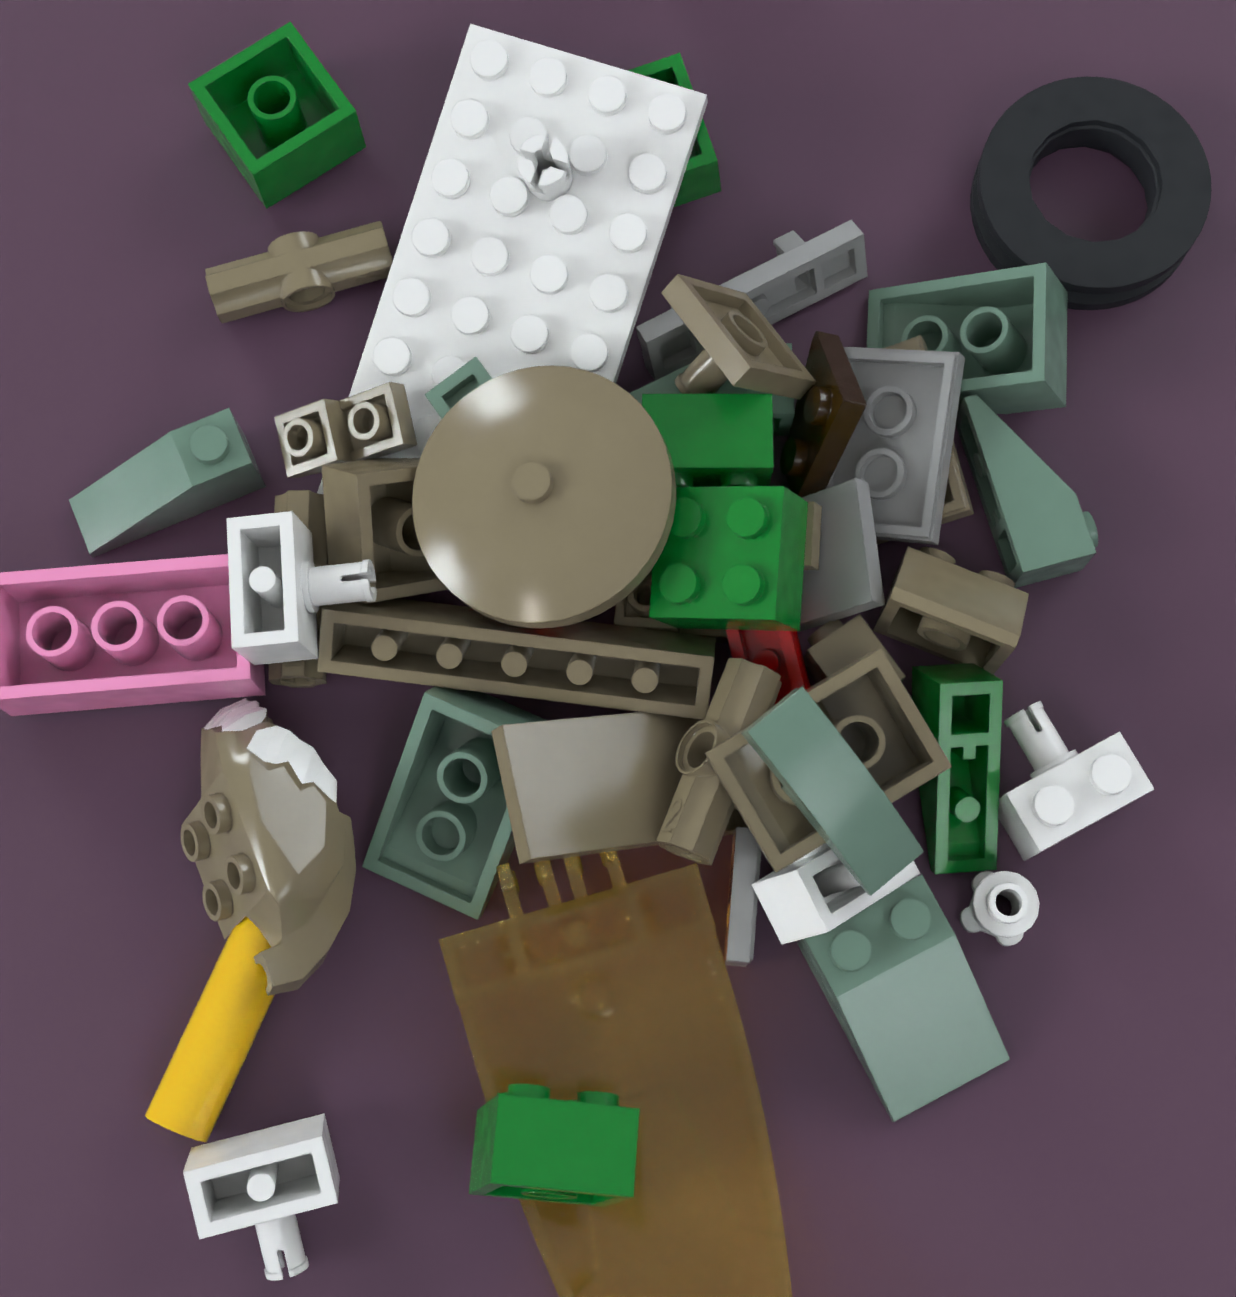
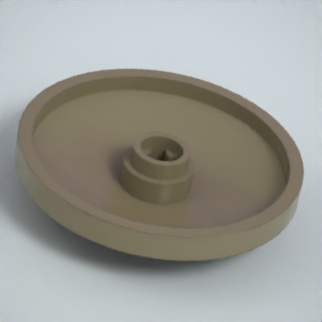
M554 365L534 366L502 374L475 388L459 400L442 418L428 439L416 469L412 494L413 522L416 536L424 557L438 579L455 596L482 615L501 623L525 628H555L582 622L603 613L627 597L645 579L660 557L671 531L676 507V481L671 456L661 433L643 406L626 390L600 375L578 368Z

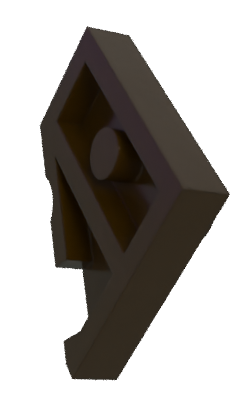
M816 331L812 338L805 366L816 380V383L800 400L797 399L788 440L782 449L780 459L781 471L786 475L790 490L801 498L826 489L867 406L839 336Z

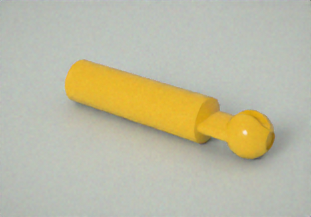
M247 916L231 930L145 1114V1117L152 1122L201 1142L208 1141L275 994L267 995L265 990L267 987L265 970L261 964H256L253 958L261 951L271 948L259 928Z

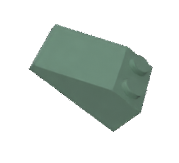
M1046 262L869 290L867 348L883 349L921 335L926 342L928 351L960 352L965 357L958 410L964 397L975 394L996 414H1012L1066 407L1068 292Z
M437 686L424 692L362 867L479 920L515 847L491 731L503 724L547 720L484 692Z
M923 875L898 887L831 931L801 939L797 942L892 1122L901 1119L1010 1060L958 939Z

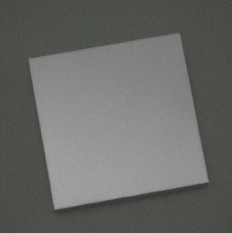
M854 478L802 497L807 502L814 501L822 506L819 570H804L800 631H797V633L826 624L829 621H836L885 605L869 483Z

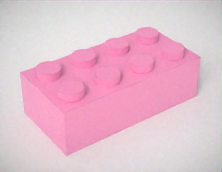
M228 554L0 572V709L10 716L265 695L264 664L253 665L232 649Z

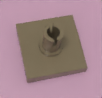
M677 274L661 292L704 348L683 373H680L674 380L675 385L682 394H715L729 380L735 387L800 400L816 383V380L746 293Z

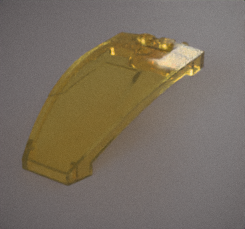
M617 851L599 853L603 866L607 868L612 888L587 895L582 878L584 870L580 856L563 858L574 899L562 902L550 860L536 862L534 868L539 885L544 888L549 906L524 913L518 895L520 887L515 871L511 869L509 863L496 866L510 918L439 939L456 1004L459 1005L486 1103L494 1098L497 1093L508 1092L509 1084H534L551 1088L550 1099L577 1100L578 1092L599 1091L619 1095V1106L640 1108L633 1198L605 1207L519 1199L559 1297H792L781 1205L764 1111L742 1020L716 935V926L697 863L626 883Z

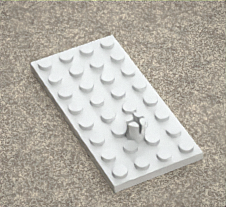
M470 24L349 394L350 397L388 382L400 383L405 386L417 445L379 458L421 457L428 439L442 420L425 394L474 357L478 358L492 378L518 369L554 365L586 370L614 383L617 382L708 103L707 94ZM322 480L317 492L318 494H323Z

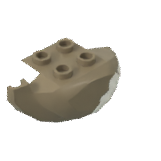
M244 698L220 709L208 724L201 728V799L181 825V844L188 860L196 863L204 884L202 897L205 910L211 920L218 921L224 940L231 933V930L247 916L259 928L271 948L261 951L253 957L255 963L261 964L267 976V987L265 990L269 996L298 990L323 964L331 945L350 912L356 874L355 847L351 817L339 812L337 806V780L324 765L316 750L301 741L291 731L274 725L272 719L268 718L267 708L260 707L259 702L249 701L247 698Z

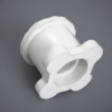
M984 871L979 873L971 882L974 893L970 905L962 910L960 914L962 927L969 933L982 931L996 937L998 943L1002 946L1017 944L1023 938L1024 932L1033 926L1038 917L1040 903L1037 891L1028 879L1015 872L1000 871L993 873L991 871ZM997 895H1002L1010 901L1012 910L1009 916L1002 914L997 909Z

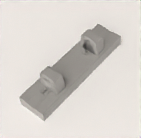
M852 219L807 242L792 230L773 240L777 257L719 286L746 293L772 325L868 277L864 234ZM672 306L670 310L636 326L645 367L655 381L692 363L704 349Z

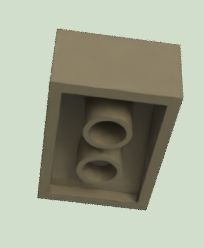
M882 648L865 654L806 690L858 756L891 803L952 767ZM744 728L704 754L772 869L777 873L826 842L781 788L783 786L782 783L741 734L746 729Z

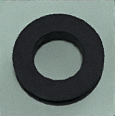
M1084 76L1062 79L1043 85L1018 99L1004 112L991 130L972 181L970 194L972 223L984 253L997 270L1046 262L1068 292V309H1111L1132 303L1150 294L1170 278L1179 267L1202 231L1207 219L1212 192L1211 174L1205 151L1191 126L1180 113L1157 95L1134 84L1112 78ZM1087 147L1110 153L1131 168L1144 188L1147 203L1144 222L1137 231L1119 240L1091 242L1066 235L1045 219L1032 199L1029 180L1033 168L1042 158L1060 149Z

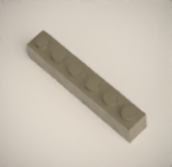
M396 598L368 604L352 602L325 605L321 610L317 672L704 720L708 711L716 637L589 621L555 628H525L498 622L467 606Z

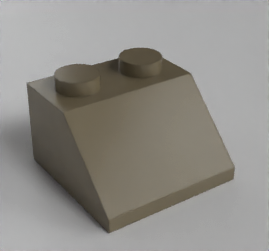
M373 458L321 465L328 565L362 562L363 560L370 559L376 575V583H370L371 587H376L377 589L375 602L448 590L435 575L424 557L414 527L412 494L415 473L420 458ZM362 601V603H364V604L373 603V602Z
M908 546L897 568L885 599V605L882 606L873 631L955 664L974 663L994 674L1018 644L1029 593L1014 588V581L1000 573L982 570L978 574L955 565V559L941 550L931 547H922L920 550H916Z

